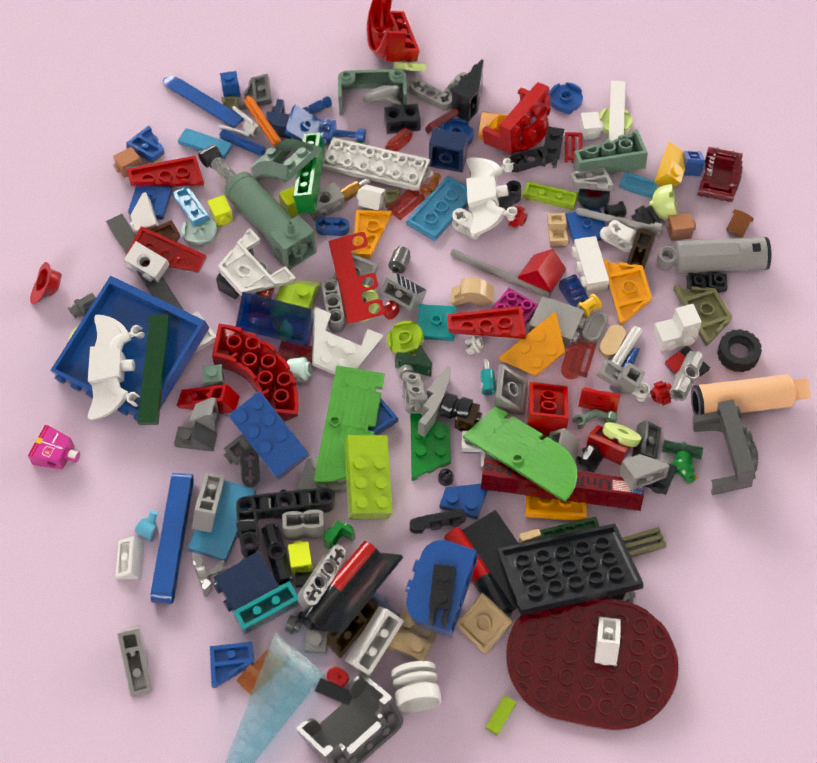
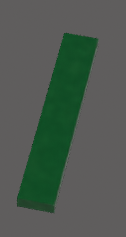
M168 314L150 315L137 422L139 425L159 424L170 316Z

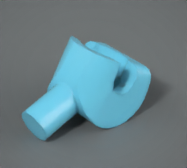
M150 510L148 518L141 519L137 524L135 533L152 542L155 532H158L155 522L158 512Z

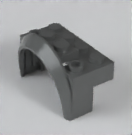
M734 399L718 402L717 412L693 416L694 432L718 431L724 434L735 472L734 476L711 480L712 495L752 487L753 479L756 478L758 451L751 431H747L746 425L740 422L741 411L739 406L735 405Z

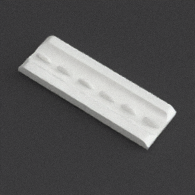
M332 138L323 159L322 168L327 171L362 179L368 178L371 181L417 191L423 181L430 159Z

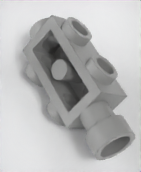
M403 365L399 368L398 372L400 379L403 380L401 388L403 392L402 397L406 405L405 410L411 414L422 413L423 405L428 400V395L424 393V381H421L419 373H414L411 365Z

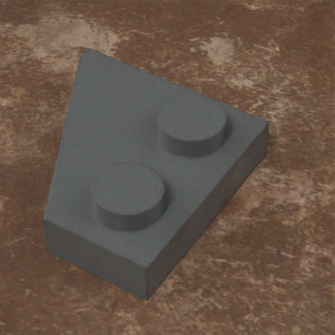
M268 74L251 77L248 83L249 86L244 92V99L246 96H250L258 106L271 104L272 97ZM243 101L239 103L240 110L247 109Z

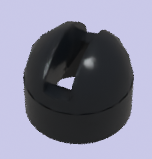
M442 469L438 474V482L443 486H449L453 483V472L449 469Z

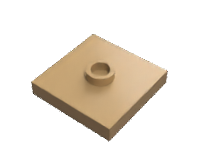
M482 593L458 620L456 626L484 654H487L514 622Z

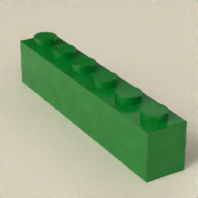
M321 132L303 134V142L322 148V151L297 173L293 197L298 214L316 212L325 152Z

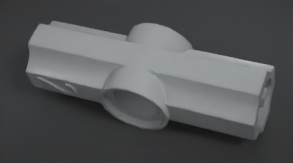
M689 351L680 370L674 375V383L669 392L671 398L675 401H684L694 380L699 377V369L704 359L698 351Z

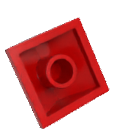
M554 249L534 254L519 274L518 279L551 293L566 272V267Z
M597 425L589 433L586 448H588L590 443L596 444L605 459L621 465L631 447L619 444L616 438H613V440L609 439L602 431L604 427Z

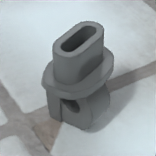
M91 293L80 300L76 299L73 301L74 304L69 306L68 310L75 319L81 315L83 317L86 315L85 312L89 310L96 299L95 295Z

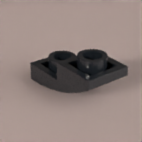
M709 271L707 275L688 273L686 277L687 289L700 287L715 288L718 293L727 291V274Z

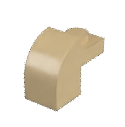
M462 278L461 285L455 286L451 290L450 303L453 306H458L470 301L478 308L489 305L494 301V287L481 278Z

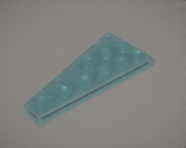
M276 632L272 637L271 644L225 763H254L325 674Z

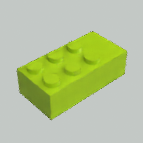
M348 435L344 442L349 520L389 519L393 510L387 435Z

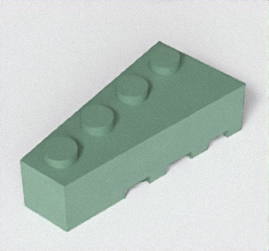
M637 129L632 131L630 135L622 134L618 136V139L612 141L608 139L603 141L601 145L597 146L594 144L575 151L573 167L575 172L605 167L608 174L646 168L648 152Z

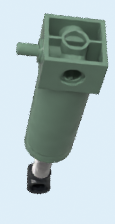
M212 144L198 153L201 163L206 168L214 169L227 183L224 189L226 198L271 244L273 256L283 267L286 266L288 270H291L317 253L315 232L300 215L293 218L250 173L240 172L236 174L223 161L222 154L216 145Z

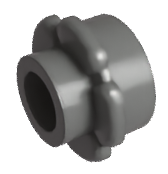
M290 615L287 621L285 631L290 632V635H293L294 632L298 633L302 621L299 620V615Z

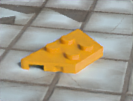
M603 260L619 323L623 325L652 302L646 275L642 265H629L623 262L617 264Z
M554 312L526 335V339L519 340L503 353L499 360L536 377L566 353L557 313Z

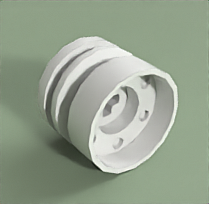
M429 661L409 662L391 671L392 680H394L393 688L398 690L395 692V700L400 712L425 711L441 703L440 688L435 684L438 681V677L435 674L436 666L434 663Z

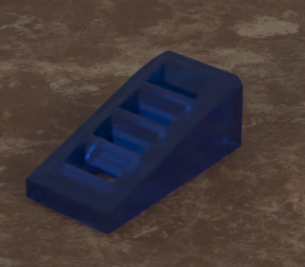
M576 274L560 280L559 289L571 306L577 307L578 303H582L589 298Z

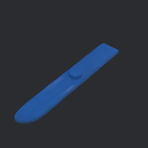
M168 76L163 79L166 87L229 126L235 128L244 120L238 113L175 76Z

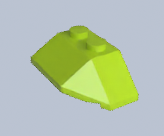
M300 280L280 286L269 317L283 342L301 345L321 288V283Z

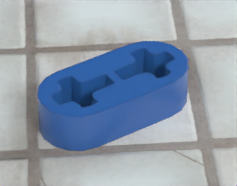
M321 217L315 222L316 232L320 235L344 236L350 230L349 222L345 218Z

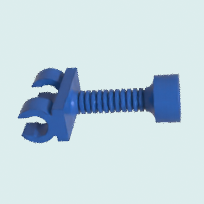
M323 120V130L330 131L329 134L321 132L324 145H330L332 138L335 136L355 138L357 142H365L366 129L358 128L356 132L336 130V120Z

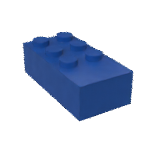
M260 391L228 415L277 479L280 480L310 456Z

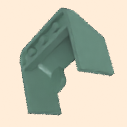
M401 69L342 71L338 75L339 115H343V89H368L384 85H399L400 88H403V105H407L406 73Z

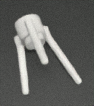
M235 106L232 109L246 120L243 125L245 131L218 125L219 128L242 134L247 138L250 135L253 137L257 136L261 130L257 122L253 121Z

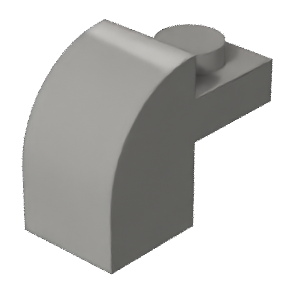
M606 358L596 376L611 384V390L628 394L634 392L639 387L645 372L631 363L622 368Z

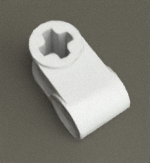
M462 208L456 209L452 214L453 229L467 235L471 239L477 240L480 235L471 236L470 233L473 214Z
M613 220L609 223L608 227L601 229L600 236L602 240L617 247L619 250L629 252L631 251L636 232L619 221Z

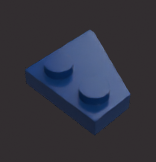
M252 642L210 646L212 688H217L254 665Z

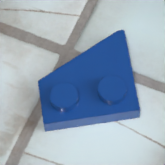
M149 125L126 142L127 148L132 147L138 155L152 163L164 155V148L158 142L157 136L152 133V128Z
M481 483L446 487L439 508L447 511L465 509L466 517L478 520L488 490L480 489Z

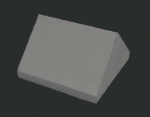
M503 364L499 366L495 406L509 414L523 415L525 412L528 381Z

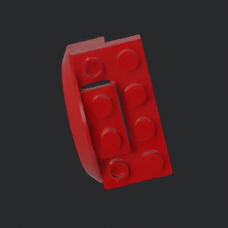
M372 0L367 18V41L370 50L378 59L384 58L385 61L417 62L420 50L405 12L390 11L392 0Z
M537 82L530 91L521 87L517 92L520 95V102L499 124V132L487 126L482 130L484 144L511 155L514 152L528 150L539 144L546 136L547 127L549 126L547 118L551 112L549 86ZM534 116H536V120L529 127L523 129L525 126H528L531 122V119Z

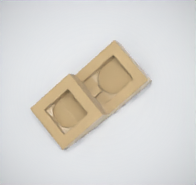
M547 213L550 247L568 246L565 213Z

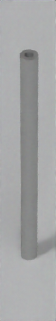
M452 249L451 256L548 298L551 293L518 279L515 275L458 250Z

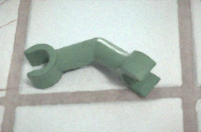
M593 409L584 415H575L573 423L578 420L582 421L578 424V429L584 428L585 423L595 417L605 420L606 423H616L618 414L612 411L604 412Z

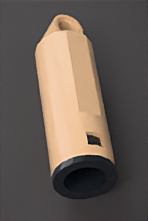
M788 374L693 385L691 388V405L694 416L717 412L718 402L734 399L735 405L739 406L742 414L789 408L794 406L796 400L811 398L809 379L792 380Z

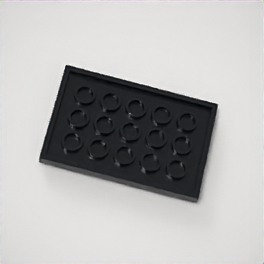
M615 523L497 548L498 558L521 616L643 589L644 586Z

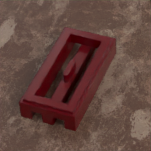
M454 108L430 122L425 127L426 133L429 134L433 131V128L437 129L444 122L446 124L450 119H454L459 114L458 109Z

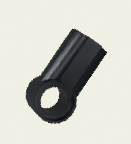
M516 180L509 181L506 184L509 195L499 197V207L504 208L505 211L521 200L522 186Z

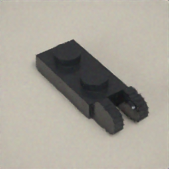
M547 127L541 166H546L547 158L553 159L552 168L557 167L565 129Z
M465 509L416 517L409 522L410 532L422 534L425 529L439 530L442 526H460L466 520Z
M434 564L429 602V625H434L436 609L444 610L441 620L442 626H448L456 566Z

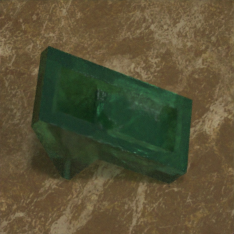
M420 344L415 356L406 352L396 353L395 368L399 369L403 365H411L414 373L432 376V362Z

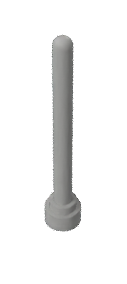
M582 208L576 209L577 215L605 222L617 220L627 227L640 228L656 233V237L659 238L662 227L661 223L655 222V224L651 223L649 225Z

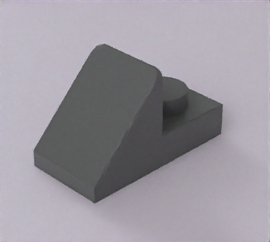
M198 422L194 423V428L178 427L174 445L178 448L214 451L217 432Z

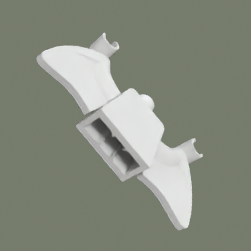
M468 158L466 160L471 172V177L466 178L468 206L470 213L473 214V223L470 230L471 236H477L492 229L502 221L504 216L509 221L515 219L517 208L509 207L505 211L504 208L499 207V197L509 195L507 185L497 186L495 180L503 174V171L511 172L513 170V163H510V158L504 159L503 166L501 167L487 159Z
M95 315L97 340L95 347H90L88 382L92 385L93 401L88 413L90 421L110 415L126 399L134 407L138 406L134 400L136 398L140 399V396L135 392L128 394V391L121 388L120 383L124 381L125 371L135 370V361L133 359L126 360L125 355L122 353V348L132 337L135 336L141 339L145 336L144 332H138L143 329L142 327L134 325L131 328V332L128 333L119 321L108 316Z

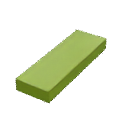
M527 181L522 198L574 210L578 193Z

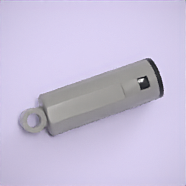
M768 237L676 241L674 248L672 246L662 247L657 256L656 263L663 270L671 269L674 266L678 274L708 273L709 271L768 270L771 265L772 251ZM663 256H668L670 260L664 259Z

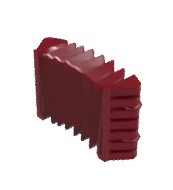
M708 147L705 157V173L700 182L697 195L732 202L741 180L743 153Z

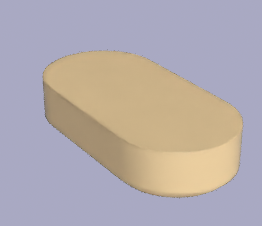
M612 325L608 328L599 347V352L603 357L613 358L621 347L626 336V330L622 326Z

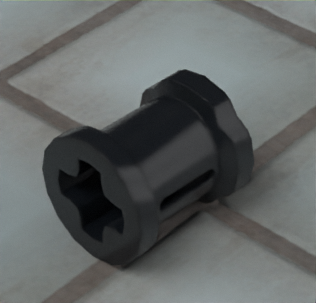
M619 201L618 204L611 206L605 205L604 214L625 217L627 214L626 206L623 201Z

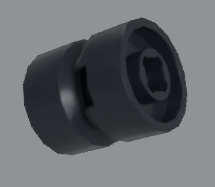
M447 392L442 403L440 416L447 419H452L456 416L467 419L473 399L466 397L458 399L457 395Z

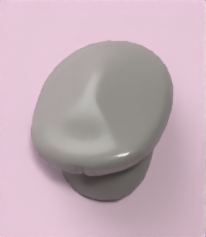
M399 85L379 86L363 97L365 103L390 101L403 105L397 99L400 93Z

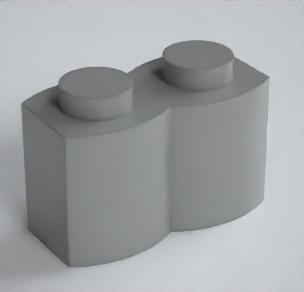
M308 510L304 513L290 511L282 514L283 532L286 539L320 538L325 533L323 511Z

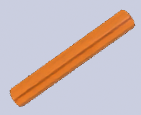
M246 96L243 100L245 106L271 145L277 147L281 139L254 99Z

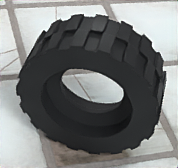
M734 329L727 332L721 338L717 351L718 359L722 362L723 366L734 372L749 371L758 363L762 352V345L753 333L747 330ZM735 343L742 344L748 348L749 354L744 358L736 357L731 354L730 347Z

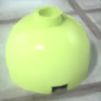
M672 184L661 186L655 190L653 201H649V204L652 206L657 217L668 221L669 216L678 215V211H676L677 201Z

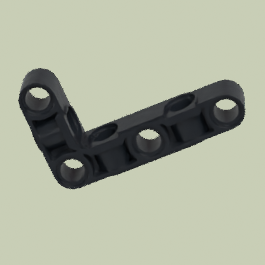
M316 488L240 497L236 502V523L241 554L247 558L259 551V519L282 518V514L290 511L304 513L308 510H320L323 513L330 512L334 508V491L330 488ZM322 499H329L330 501L324 502ZM283 503H288V504H290V505H289V506H283V505H281V504H283ZM244 507L249 508V510L243 511L241 509ZM246 544H253L254 546L251 547V548H249V547H246L245 545H246Z

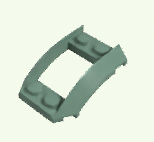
M296 139L283 140L277 144V147L269 148L263 156L251 165V173L257 181L262 177H270L274 179L281 178L287 183L318 155L322 148ZM292 150H296V152L290 158L286 159L283 164L279 163Z

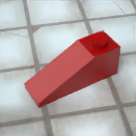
M227 384L182 389L176 406L178 408L194 410L195 404L209 398H216L219 414H228L237 408L240 396Z

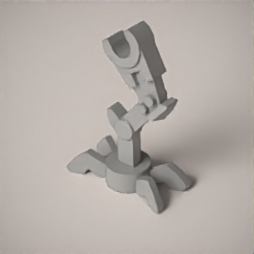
M193 553V565L195 566L200 585L203 588V595L207 597L212 589V582L208 580V577L217 575L229 567L224 566V560H221L217 566L205 570L203 557Z

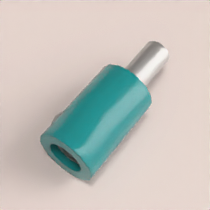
M485 359L483 360L484 369L480 372V388L483 395L490 396L496 393L494 370L490 369V360Z

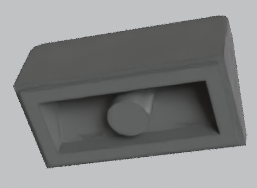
M648 420L639 423L636 432L642 438L639 445L633 447L632 457L639 455V452L656 459L662 428Z

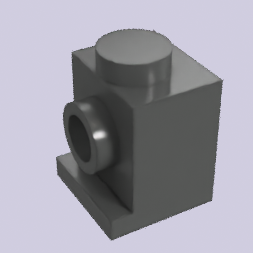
M242 434L224 447L226 451L224 456L230 464L234 462L237 466L240 463L241 455H236L235 450L241 449L243 452L246 449L254 450V448Z

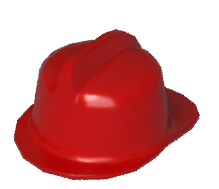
M44 262L39 269L30 295V302L32 304L38 303L43 296L53 295L60 286L62 274L51 269L48 262Z

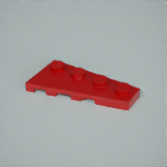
M196 155L127 169L131 186H204Z
M522 306L447 314L449 333L526 339Z

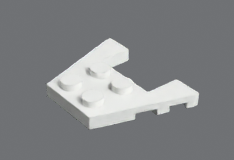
M251 228L246 231L234 249L219 264L217 270L240 296L295 282L296 277L286 266L270 275L250 254L248 250L258 245L261 240Z
M315 307L313 311L314 340L312 366L334 375L337 365L357 369L382 339L383 335L367 329L361 345H358L325 331L331 313Z

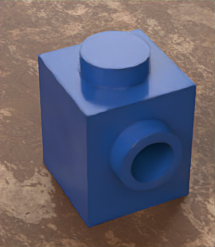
M237 72L220 73L223 96L241 97Z

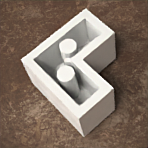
M694 304L675 308L673 319L655 323L652 334L660 351H671L676 347L690 346L696 343L702 321Z

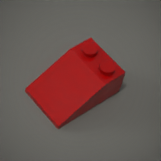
M530 382L526 424L547 436L552 431L563 428L567 429L569 420L568 386Z

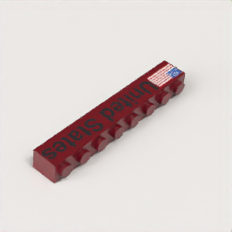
M484 458L480 489L561 500L499 460ZM577 471L576 486L570 497L566 500L641 511L644 486L631 491L622 477Z

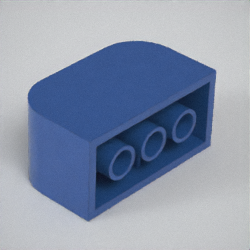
M446 540L431 542L424 548L420 559H416L412 569L414 576L412 580H408L405 592H407L406 607L417 626L452 638L478 561L477 550ZM434 564L456 566L451 611H449L447 627L442 626L441 620L444 610L436 609L434 625L428 624Z

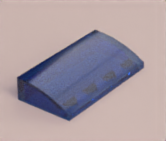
M242 292L236 327L242 328L244 331L297 345L309 346L314 309Z

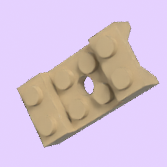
M405 604L399 616L404 622L386 650L398 651L411 657L414 661H426L438 634L417 626L413 622Z

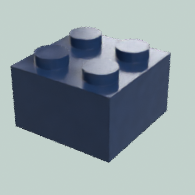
M433 128L429 141V167L463 173L467 159L468 134Z

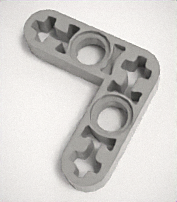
M459 73L443 91L423 80L414 79L410 82V93L440 110H449L452 107V94L450 90L455 85H458L463 76L468 73ZM428 93H434L435 95L432 96V97H429V96H427L426 94H428Z

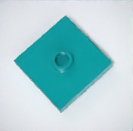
M419 304L417 325L421 327L424 339L454 341V333H449L447 314L456 313V306Z

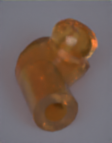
M434 173L429 184L422 185L421 193L430 195L441 179L440 174Z

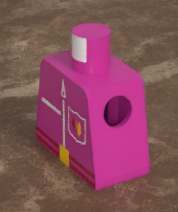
M45 424L28 457L32 465L61 470L67 461L77 463L80 458V452L74 450L75 446L69 436Z

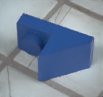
M684 151V175L701 176L705 163L702 153Z

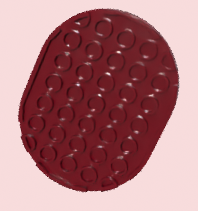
M606 597L520 615L511 629L506 649L507 669L512 684L521 698L530 707L552 719L599 729L626 730L648 722L666 706L674 692L678 679L677 651L669 632L661 621L656 619L649 611L636 604ZM599 617L621 620L620 645L616 666L594 663Z

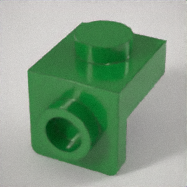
M337 520L334 526L328 528L323 535L325 548L329 549L336 545L342 536L353 542L355 539L353 527L346 522L343 524Z

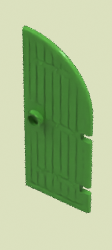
M336 366L313 482L329 483L346 478L344 442L347 436L375 434L374 431H368V427L376 428L382 393L375 392V388L383 389L384 373Z
M497 406L463 435V438L564 502L570 497L576 486L577 466L568 450L549 437L541 440L542 433L514 416L509 420L506 419L509 413Z

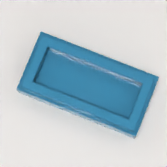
M626 171L619 183V188L651 199L658 186L653 180Z

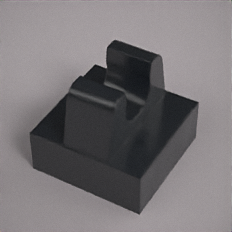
M590 443L588 448L582 449L584 454L582 457L577 456V460L588 471L595 472L604 457L598 446Z

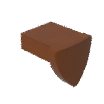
M734 209V215L726 230L743 238L754 218L745 212Z

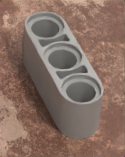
M328 278L322 283L325 311L331 313L328 327L330 331L339 333L345 328L339 284L335 279Z

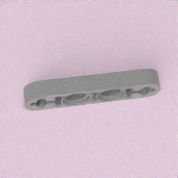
M334 545L326 551L298 593V602L303 608H310L318 603L345 562L347 552L343 546ZM324 564L330 567V574L325 571ZM315 578L320 580L321 588L315 585ZM310 592H313V594L310 595L309 601H308V599H307V598H308V595H307V594H309Z

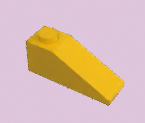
M669 142L654 182L660 187L672 184L674 188L681 183L685 172L683 151Z

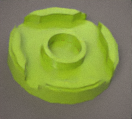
M402 321L396 323L391 331L389 330L386 339L388 347L395 355L400 357L415 354L424 343L423 331L415 322Z

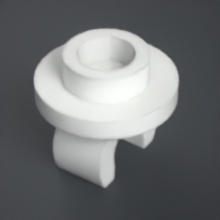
M473 335L472 339L464 341L467 346H471L465 349L469 355L475 352L482 353L484 342L481 337Z

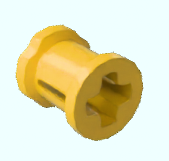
M591 294L583 303L577 304V308L585 310V318H588L595 309L602 307L600 299L595 294Z

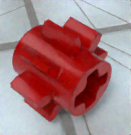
M517 205L515 206L517 208L515 219L508 223L513 228H518L519 225L523 226L528 217V214L524 213L525 208Z
M663 381L654 383V387L650 390L652 400L655 403L662 404V406L671 403L670 399L672 398L669 392L672 387L671 384L663 383Z

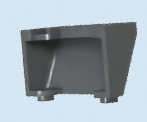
M363 672L350 682L349 692L352 699L349 705L343 703L320 724L315 719L310 718L296 728L299 735L324 763H363L403 725V717L393 697Z

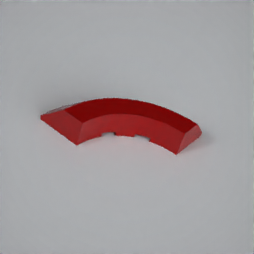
M219 323L212 352L214 365L222 364L223 369L232 371L247 380L256 393L260 391L284 422L297 417L299 396L296 380L293 373L289 371L290 366L284 357L282 358L273 345L258 338L255 333L250 334L243 331L242 328Z

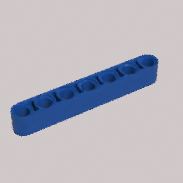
M172 473L151 587L150 599L152 603L173 604L193 491V474Z

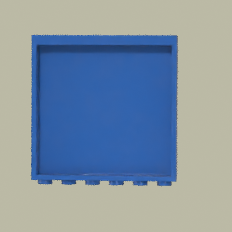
M110 275L50 371L55 375L54 379L60 383L68 382L71 388L78 392L83 390L87 396L93 399L92 385L88 382L90 347H95L97 340V328L94 318L95 315L108 316L119 321L128 333L131 332V328L134 325L143 328L138 331L145 333L143 338L139 339L134 336L122 348V353L125 355L126 360L133 359L135 361V370L125 371L124 381L120 383L121 388L128 391V394L135 392L141 396L150 315L168 314L170 316L161 409L209 330V326L205 320ZM136 398L134 400L138 404L137 407L131 405L126 399L117 410L126 416L128 414L133 415V419L138 421L140 399Z

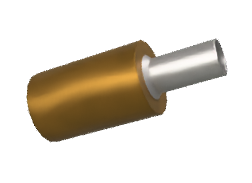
M366 178L361 182L354 181L342 188L340 191L345 197V202L355 197L358 190L365 184H370V180Z

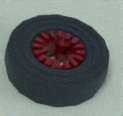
M580 189L578 201L585 208L600 209L609 203L610 191Z

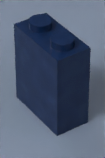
M259 551L214 576L215 582L213 583L217 593L220 594L222 592L226 599L223 603L228 612H233L279 587Z

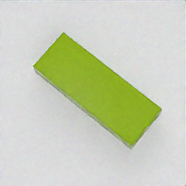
M504 695L485 729L498 736L517 702Z

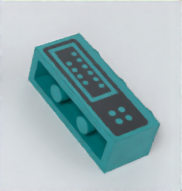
M289 581L233 612L242 632L246 635L300 604L298 602V595Z

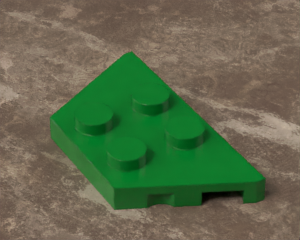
M410 413L412 481L417 480L419 476L427 472L430 474L436 471L437 468H443L451 464L450 426L436 420L426 436L423 437L418 434V424L422 418L421 413Z

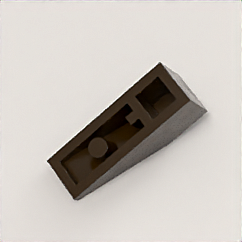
M638 228L627 264L642 265L645 270L656 239V233Z
M371 599L342 634L331 632L326 645L338 658L341 659L376 612L378 607Z

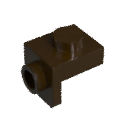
M472 403L467 419L456 416L455 429H458L460 432L469 431L479 422L483 415L480 412V404Z

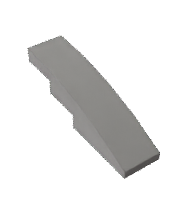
M447 366L427 389L428 400L423 405L422 418L418 424V434L423 437L432 428L441 412L442 403L449 387L450 366Z

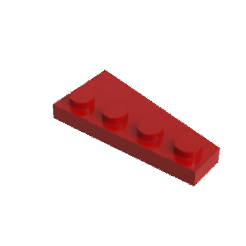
M142 226L128 250L129 252L134 243L138 242L167 259L170 264L169 268L196 273L200 272L207 259L205 254ZM146 260L143 263L150 264V261Z

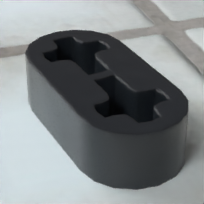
M246 449L240 456L241 480L247 487H254L260 480L259 455L252 449ZM248 453L255 456V459L251 461V467H248V461L244 460ZM249 469H252V475L256 476L252 483L245 480V477L249 475Z

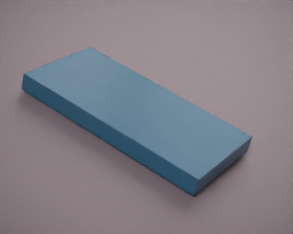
M447 176L406 220V225L436 241L452 223L453 212L456 209H465L468 205L467 186Z
M224 480L212 533L195 529L187 547L188 550L226 562L238 536L236 502L240 497L255 495L256 490ZM244 507L241 510L246 511L249 510V508Z

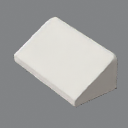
M133 536L118 541L115 579L141 578L143 540Z

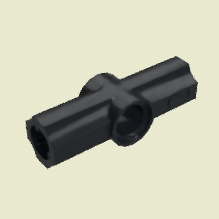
M267 524L261 528L274 579L278 586H281L289 581L293 582L294 579L279 525ZM276 552L282 553L278 557L273 556V554Z

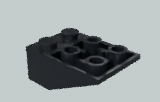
M483 59L474 64L471 71L465 74L461 82L455 85L451 91L452 109L457 108L459 111L457 117L467 122L478 113L483 84Z

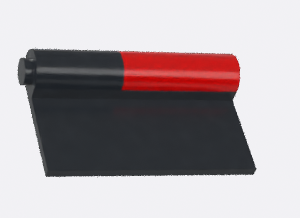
M494 510L463 530L460 527L452 529L444 536V540L477 550L478 561L471 581L480 595L484 593L510 617L512 612L518 607L498 558L497 548L519 543L498 512Z
M363 541L335 575L318 603L307 608L302 614V623L310 630L314 628L342 634L404 557L400 554L380 553L371 543Z

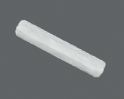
M633 326L612 359V362L620 367L622 366L640 337L641 328Z

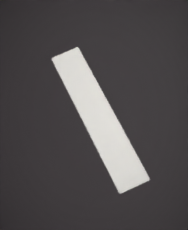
M611 81L610 141L618 139V136L624 134L625 81Z

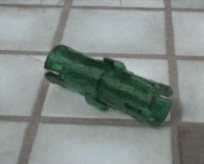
M664 439L662 452L677 455V452L685 451L692 454L693 458L701 460L703 447L689 445L683 441L679 443Z

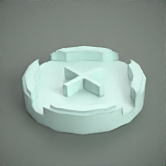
M211 218L209 221L196 227L188 220L183 223L181 228L182 237L185 242L194 247H203L211 244L216 239L218 233L217 225Z

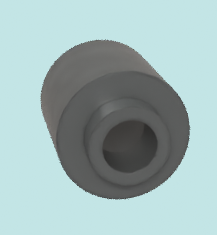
M399 246L393 251L388 263V267L392 272L397 274L405 272L411 258L409 249Z

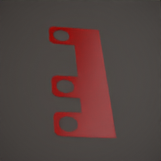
M359 232L329 240L347 324L383 315L385 309L381 299L364 303L361 292L378 287L376 274L369 273L357 277L351 251L368 245L366 234ZM361 236L364 242L360 246H355L352 243L353 238ZM364 278H373L374 284L371 287L363 286L362 281ZM373 303H377L381 307L380 311L376 314L369 312V306Z

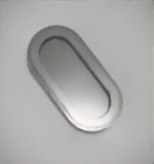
M595 311L590 315L582 330V340L585 343L596 344L600 340L608 323V316L604 312Z

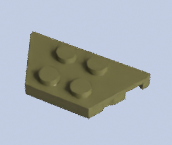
M679 285L674 286L673 291L682 306L694 304L702 321L698 334L705 346H708L731 322L732 315L715 288L691 287V289H683Z

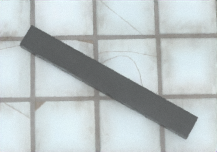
M123 214L107 220L106 223L125 254H127L136 234ZM142 263V267H147L149 265L146 263ZM137 271L152 296L184 310L163 277H161L158 283L154 280L150 282L142 277L143 274Z

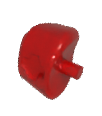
M393 300L388 301L384 306V317L388 320L395 318L399 313V304Z
M331 667L327 672V680L340 687H344L349 681V675L339 667Z

